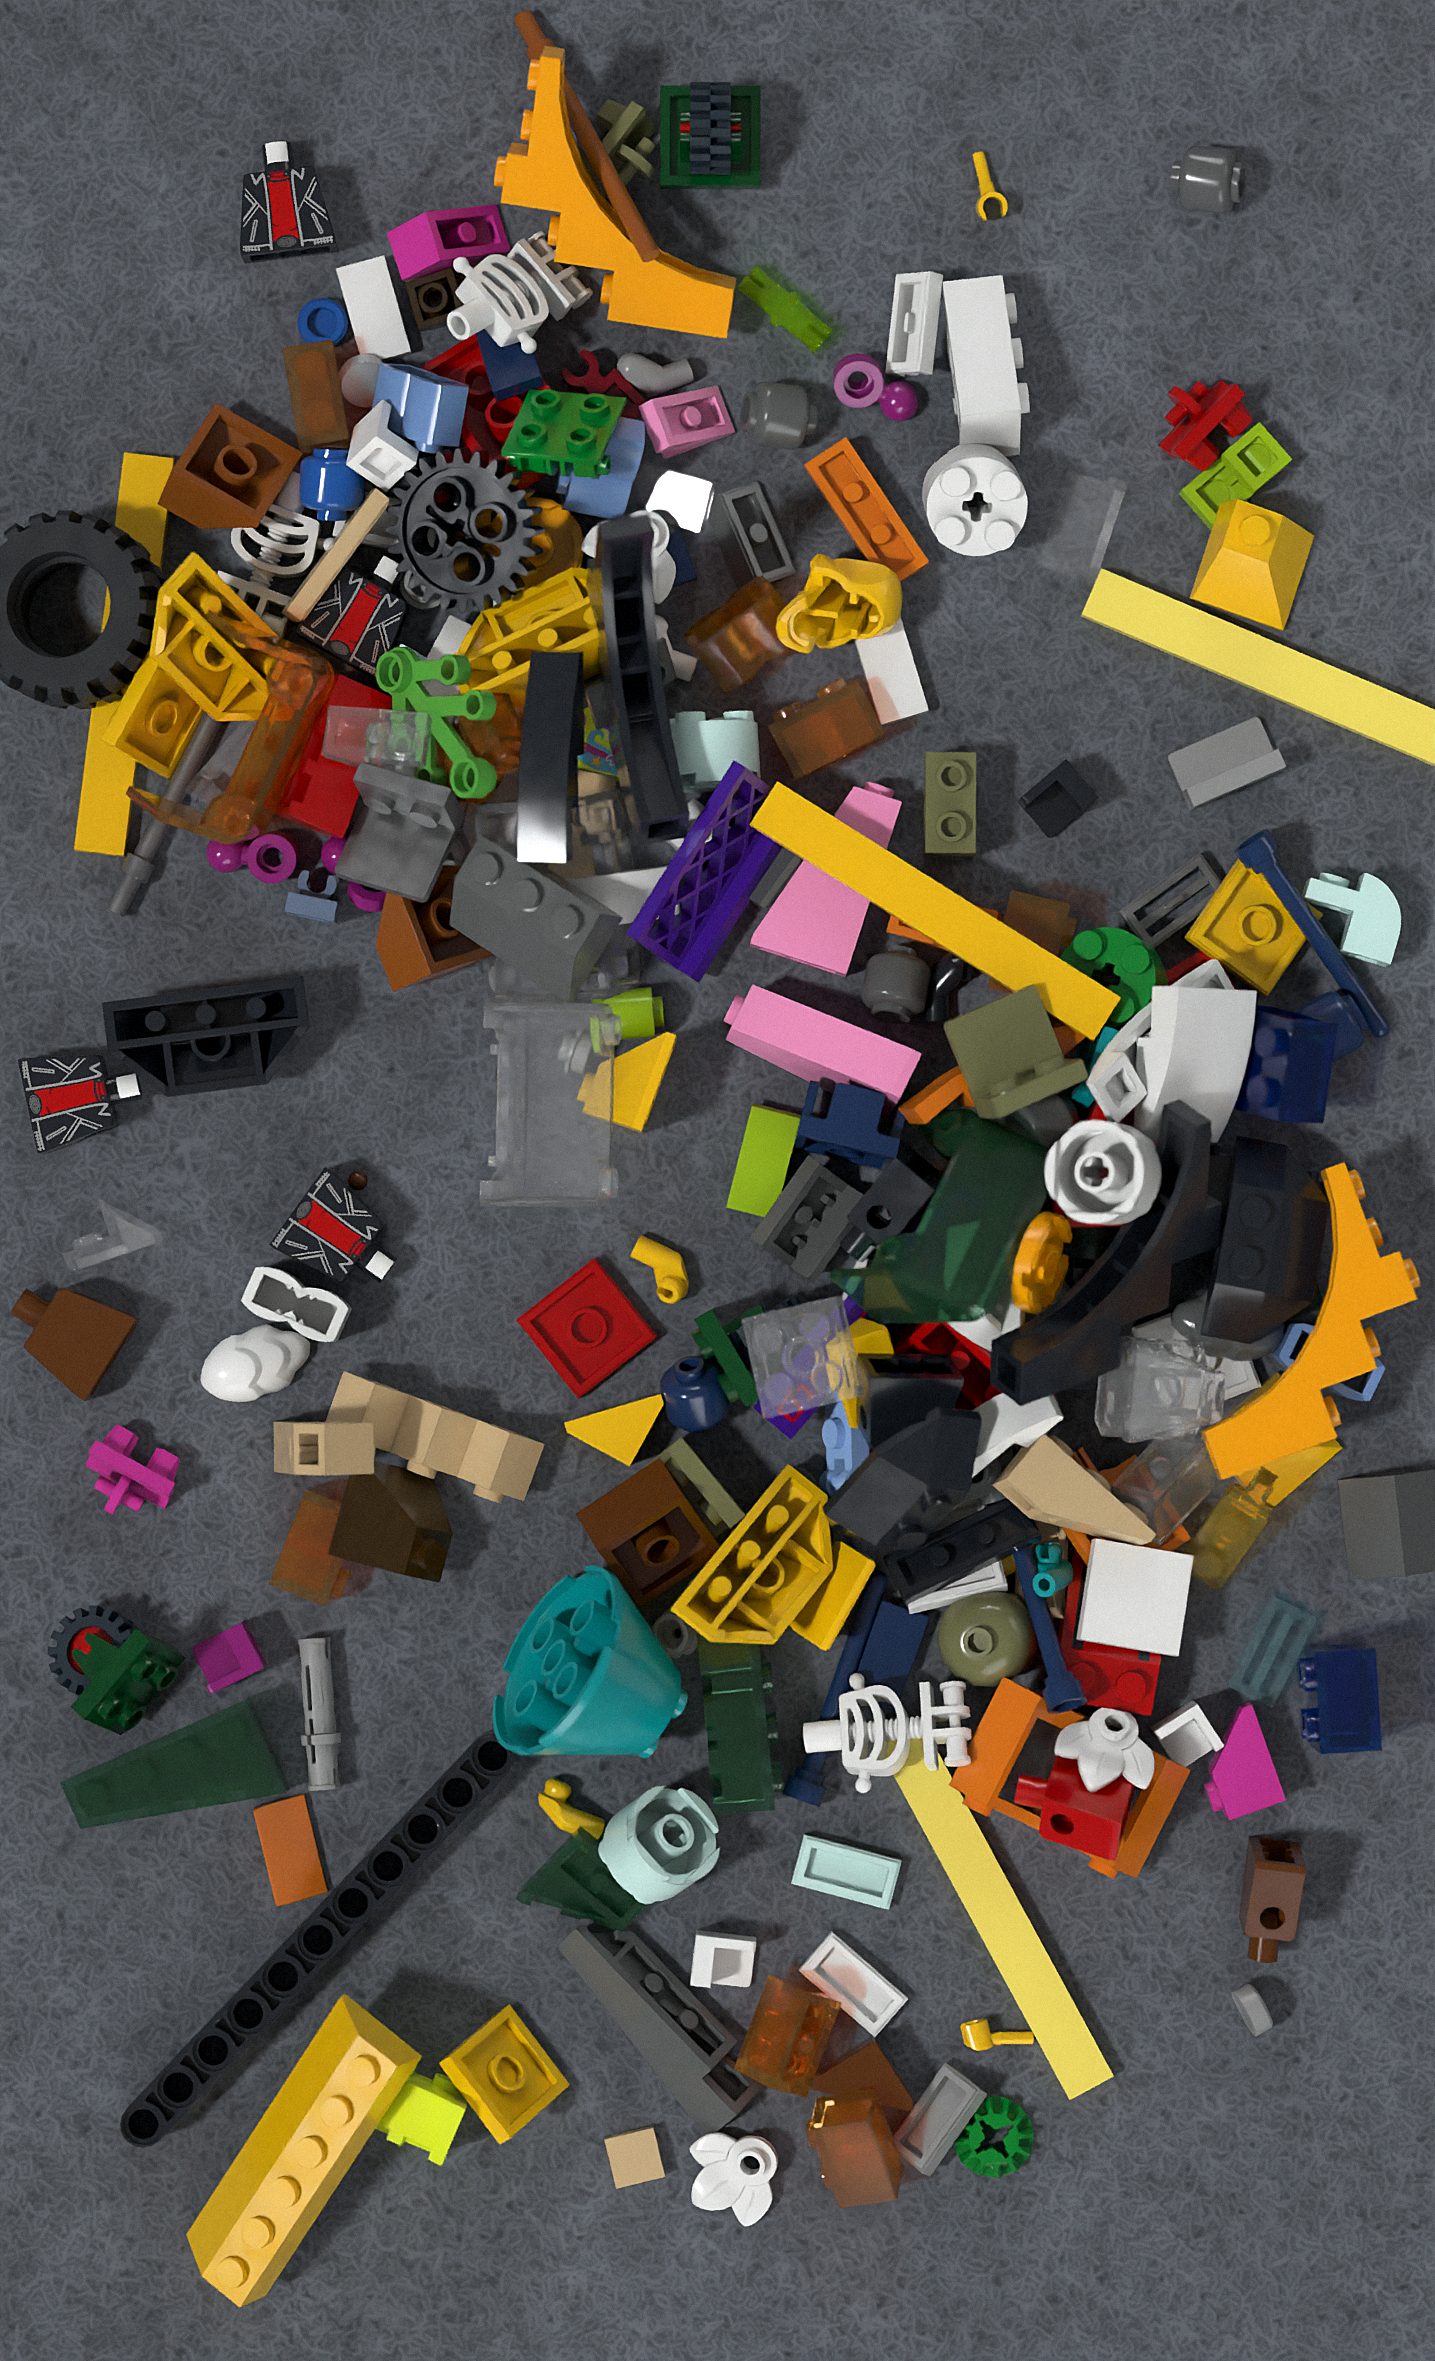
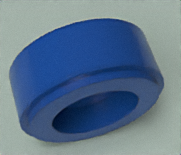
M328 298L311 300L304 305L298 315L297 325L299 333L304 342L314 349H333L341 344L347 335L348 319L346 313L334 300Z

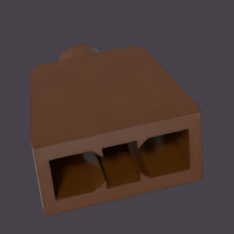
M61 1287L51 1303L26 1288L11 1311L13 1316L34 1328L23 1348L83 1401L90 1400L140 1321L139 1318L66 1287Z
M1249 1836L1239 1919L1243 1934L1250 1937L1247 1957L1251 1960L1263 1963L1277 1962L1280 1940L1294 1941L1306 1873V1864L1299 1842ZM1268 1907H1274V1908L1269 1909V1910H1264V1909H1266V1908H1268Z

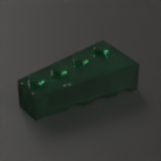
M697 1632L714 1816L775 1810L774 1793H783L781 1762L771 1763L769 1743L779 1742L776 1712L766 1713L764 1693L774 1692L771 1662L761 1663L759 1644L710 1642Z
M251 1696L71 1775L60 1782L80 1829L284 1794L291 1789Z

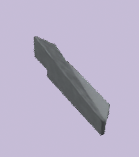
M579 1925L559 1943L558 1948L705 2134L720 2130L763 2087L757 2079L726 2055L738 2041L634 1932L616 1930L608 1935L589 1932L586 1925Z

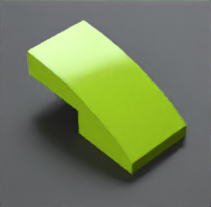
M1259 422L1223 452L1206 471L1199 474L1186 485L1179 494L1207 527L1212 530L1220 503L1234 499L1246 502L1288 465L1292 458Z
M752 1103L726 1208L761 1217L766 1216L782 1193L801 1118L800 1114Z

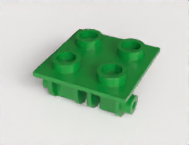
M529 389L501 454L502 456H508L509 466L517 467V470H520L522 473L547 472L548 475H555L560 464L562 476L569 477L574 468L575 476L590 477L598 480L601 475H609L611 456L604 453L627 400L624 397L605 396L602 394L557 392L551 389Z

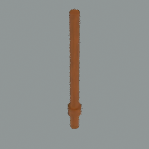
M524 10L515 16L514 22L528 46L526 55L530 62L531 59L540 60L545 46L556 47L552 39L545 37L531 10ZM564 73V93L570 127L643 262L653 261L660 255V250Z

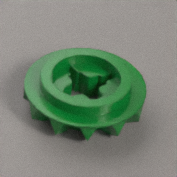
M987 2096L955 2140L954 2147L960 2161L975 2174L1000 2178L1011 2172L1018 2171L1031 2155L1034 2138L1033 2127L1028 2115L1017 2103L1000 2096ZM983 2119L987 2125H990L995 2130L1000 2129L1002 2126L1005 2128L1010 2123L1012 2124L1007 2129V2133L1002 2137L1007 2154L1003 2155L1001 2150L997 2151L992 2145L987 2148L982 2147L978 2151L975 2150L981 2146L980 2143L985 2139L982 2130L983 2126L979 2121Z

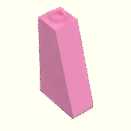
M866 782L864 789L855 786L852 788L833 817L887 850L902 802L892 799L894 790L882 785ZM803 860L753 933L750 947L845 977L870 901Z
M752 985L746 998L739 995L735 996L723 1020L732 1025L726 1037L727 1041L808 1082L810 1080L820 1082L819 1087L832 1094L837 1083H845L883 1093L885 1100L880 1118L886 1121L899 1101L922 1053L756 985Z

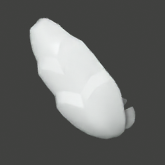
M268 1324L254 1327L241 1335H232L221 1341L206 1358L201 1371V1384L209 1393L219 1399L232 1402L253 1401L263 1394L278 1392L290 1386L296 1371L305 1363L310 1355V1342L302 1334L292 1331H281Z

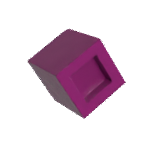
M245 1620L196 1644L192 1648L209 1683L206 1685V1688L210 1695L267 1666Z

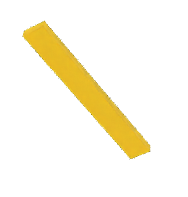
M124 452L115 526L141 543L151 554V562L159 566L162 571L169 510L157 503L175 466V460L168 457ZM108 586L106 590L101 633L106 626L110 613V593ZM129 685L121 689L123 696L125 695ZM122 698L112 703H107L103 700L97 701L96 707L91 709L74 844L75 851L126 857L137 761L100 740Z
M778 781L750 823V826L1011 991L1014 992L1029 985L1035 986L1046 1013L1094 1042L1121 999L1120 996Z

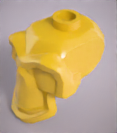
M817 554L810 561L811 569L804 590L799 591L796 598L777 616L776 632L779 640L785 646L807 654L813 651L815 643L819 648L832 649L847 643L851 639H870L883 635L897 624L901 616L903 600L901 583L897 575L885 565L848 558L832 559L824 554Z

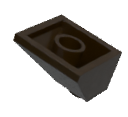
M374 1461V1474L349 1475L328 1554L397 1574L440 1583L453 1533L435 1480L409 1471L405 1467Z

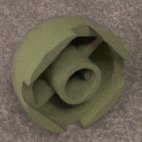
M1011 1590L1007 1592L990 1591L959 1599L946 1607L938 1625L937 1646L944 1664L957 1678L974 1686L996 1687L999 1686L1003 1677L1013 1681L1031 1666L1037 1650V1637L1027 1603L1019 1594Z

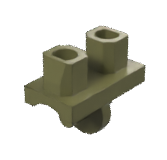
M607 100L597 113L595 120L599 128L607 133L601 141L625 186L635 173L649 179L655 172V169L646 158L655 148V144L649 139L656 131V125L645 115V109L634 101H631L627 107L615 101ZM577 140L576 145L583 164L605 198L607 194Z

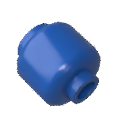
M316 447L313 448L312 456H308L301 461L300 502L306 508L317 510L318 520L345 521L347 520V511L357 510L365 500L366 478L346 465L349 448Z

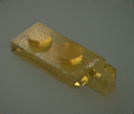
M1261 1466L1246 1488L1236 1482L1233 1486L1229 1484L1181 1553L1194 1556L1191 1575L1219 1592L1270 1519L1274 1506L1266 1500L1274 1489L1273 1485L1278 1479L1277 1475Z

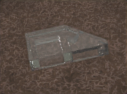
M640 461L633 483L647 509L659 514L666 523L696 532H704L717 483Z

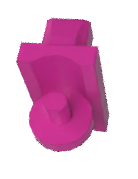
M116 1425L103 1439L102 1443L95 1440L88 1452L89 1458L85 1465L101 1475L94 1489L110 1497L104 1511L114 1515L119 1506L123 1504L138 1512L145 1499L165 1510L176 1484L174 1479L180 1459L159 1448H156L146 1467L130 1459L129 1457L138 1444L139 1438L133 1432L120 1425Z

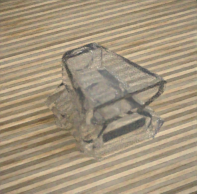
M1121 1336L1118 1369L1098 1376L1094 1420L1101 1436L1123 1437L1124 1442L1136 1443L1148 1439L1193 1442L1201 1426L1217 1423L1222 1419L1226 1387L1225 1374L1208 1366L1202 1341Z

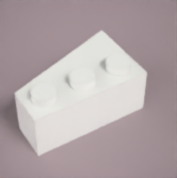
M1003 275L942 282V307L949 368H951L955 398H953L954 413L958 417L959 445L984 444L997 449L1004 456L1020 455L1021 414L1029 413L1030 407L1027 383H1017L1016 369L1023 368L1021 339L1011 338L1009 324L1017 323L1014 293L1005 294Z

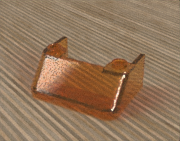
M208 610L205 620L240 644L274 656L266 680L269 696L225 793L215 797L208 804L205 812L129 785L126 795L159 821L219 843L234 844L255 839L268 828L333 686L334 670L327 659L313 650Z

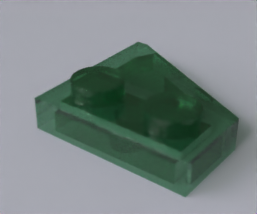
M581 1826L521 1887L516 1896V1899L522 1904L531 1906L532 1901L550 1905L560 1908L561 1915L579 1920L584 1918L592 1919L600 1926L623 1931L648 1905L636 1900L631 1893L627 1892L615 1880L607 1864L600 1858L598 1851L600 1842Z

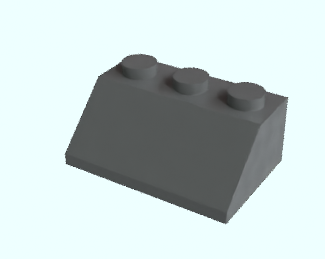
M480 834L455 877L449 925L566 1003L572 1004L623 917L541 863L517 861V848L506 840Z

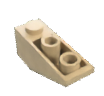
M274 1422V1472L293 1475L374 1474L376 1445L373 1422Z
M1044 1434L1028 1448L1023 1446L992 1483L999 1492L1027 1517L1114 1542L1136 1546L1151 1542L1157 1535L1146 1525L1148 1518L1141 1510L1130 1503H1121L1109 1492L1111 1486L1108 1481L1094 1470L1083 1469L1071 1458L1073 1451L1070 1447L1053 1435L1048 1437Z

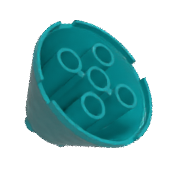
M585 1566L584 1571L587 1573L578 1578L568 1574L557 1582L538 1602L518 1632L502 1667V1670L510 1673L503 1697L498 1694L494 1696L492 1712L494 1733L498 1742L504 1748L519 1755H638L643 1759L648 1758L656 1750L660 1735L670 1719L677 1718L683 1712L688 1694L681 1689V1674L678 1667L616 1576L599 1566Z

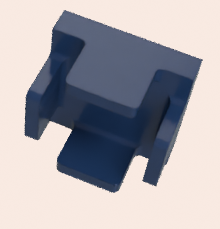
M810 1080L793 1149L884 1171L898 1153L905 1117L898 1108L904 1103H898L890 1135L886 1136L879 1134L877 1131L885 1100L883 1093L845 1083H837L826 1119L812 1117L820 1082Z

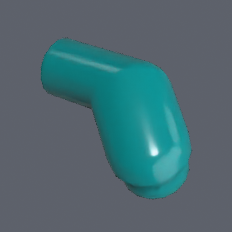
M1058 1542L1039 1543L1035 1548L1037 1556L1035 1562L1039 1574L1034 1577L1032 1585L1034 1591L1040 1597H1049L1070 1585L1073 1579V1568L1070 1562L1062 1559L1063 1547Z

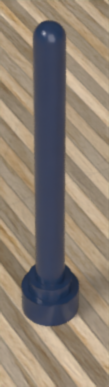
M1264 829L1245 840L1234 851L1246 869L1252 868L1255 874L1261 873L1344 994H1349L1364 1016L1371 1033L1379 1038L1385 1037L1390 1031L1389 1022L1278 863L1281 857L1276 851L1279 845L1268 829Z
M1029 1546L1012 1555L1048 1678L1044 1680L1046 1688L1042 1691L1048 1713L1051 1714L1064 1713L1081 1707L1087 1702L1081 1680L1075 1679L1074 1673L1067 1671L1046 1597H1040L1033 1589V1579L1039 1573L1032 1548Z
M881 1571L872 1572L866 1582L818 1721L840 1719L839 1696L850 1692L849 1678L857 1672L888 1583L887 1576ZM829 1751L807 1753L802 1768L796 1767L794 1776L788 1775L782 1794L820 1807L826 1791V1787L822 1786L825 1776L821 1775Z

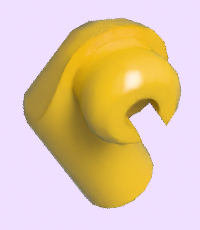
M640 1235L630 1257L653 1268L658 1287L656 1291L660 1300L668 1304L679 1302L688 1293L689 1279L683 1257L678 1252Z
M548 1779L545 1783L544 1791L539 1792L538 1795L540 1807L559 1829L592 1842L598 1841L604 1829V1819L572 1807L566 1802L567 1798L571 1795V1787L558 1779Z

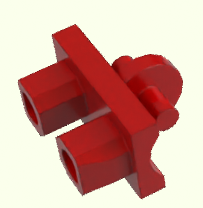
M1218 380L1210 390L1200 381H1197L1187 393L1180 387L1173 386L1167 392V395L1175 406L1167 413L1164 419L1174 428L1158 444V447L1168 456L1181 459L1196 470L1206 471L1220 454V451L1206 438L1214 427L1218 425L1228 436L1234 438L1241 434L1252 422L1253 418L1240 401L1245 393L1236 384L1232 383L1229 386L1222 380Z

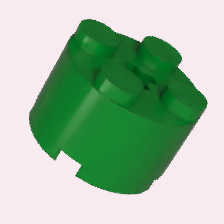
M1101 927L1080 932L1068 945L1060 958L1065 963L1121 997L1104 1025L1119 1031L1152 1001V986H1168L1165 968L1151 945L1119 928ZM1114 973L1120 977L1118 986L1110 985L1108 987L1104 984L1106 975H1113Z

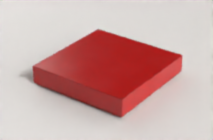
M596 1258L587 1263L516 1320L578 1399L657 1337Z

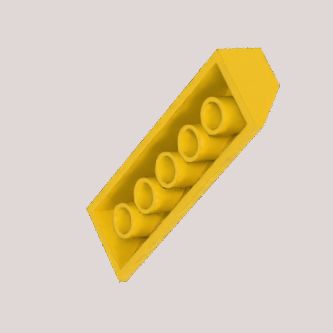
M346 1994L340 1996L186 2234L201 2276L239 2308L267 2295L422 2058L418 2052Z

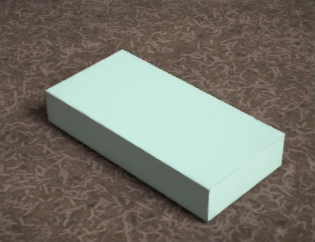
M804 1834L791 1884L889 1910L902 1860Z

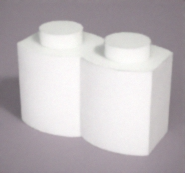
M269 1267L255 1268L241 1299L243 1304L254 1314L272 1321H288L303 1336L321 1342L338 1341L352 1310L350 1305L339 1295L321 1288H305L302 1282L292 1274Z

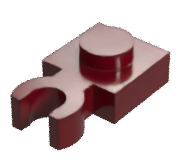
M583 349L580 352V357L589 366V371L585 376L575 377L566 367L561 370L564 382L573 389L584 390L587 394H602L626 398L627 402L620 417L637 420L641 416L638 406L647 401L615 368L604 378L599 373L596 357L590 351Z

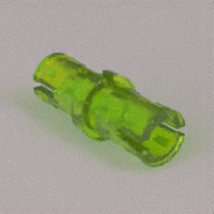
M759 265L754 266L749 272L750 276L746 275L737 290L745 294L771 316L769 322L776 328L780 325L783 326L809 348L811 353H816L821 347L822 341L825 342L834 329L826 325L800 303L802 297L795 291L787 292L762 271Z

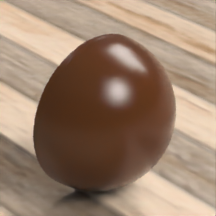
M361 1171L351 1173L348 1178L349 1186L354 1190L364 1189L368 1182L367 1176Z

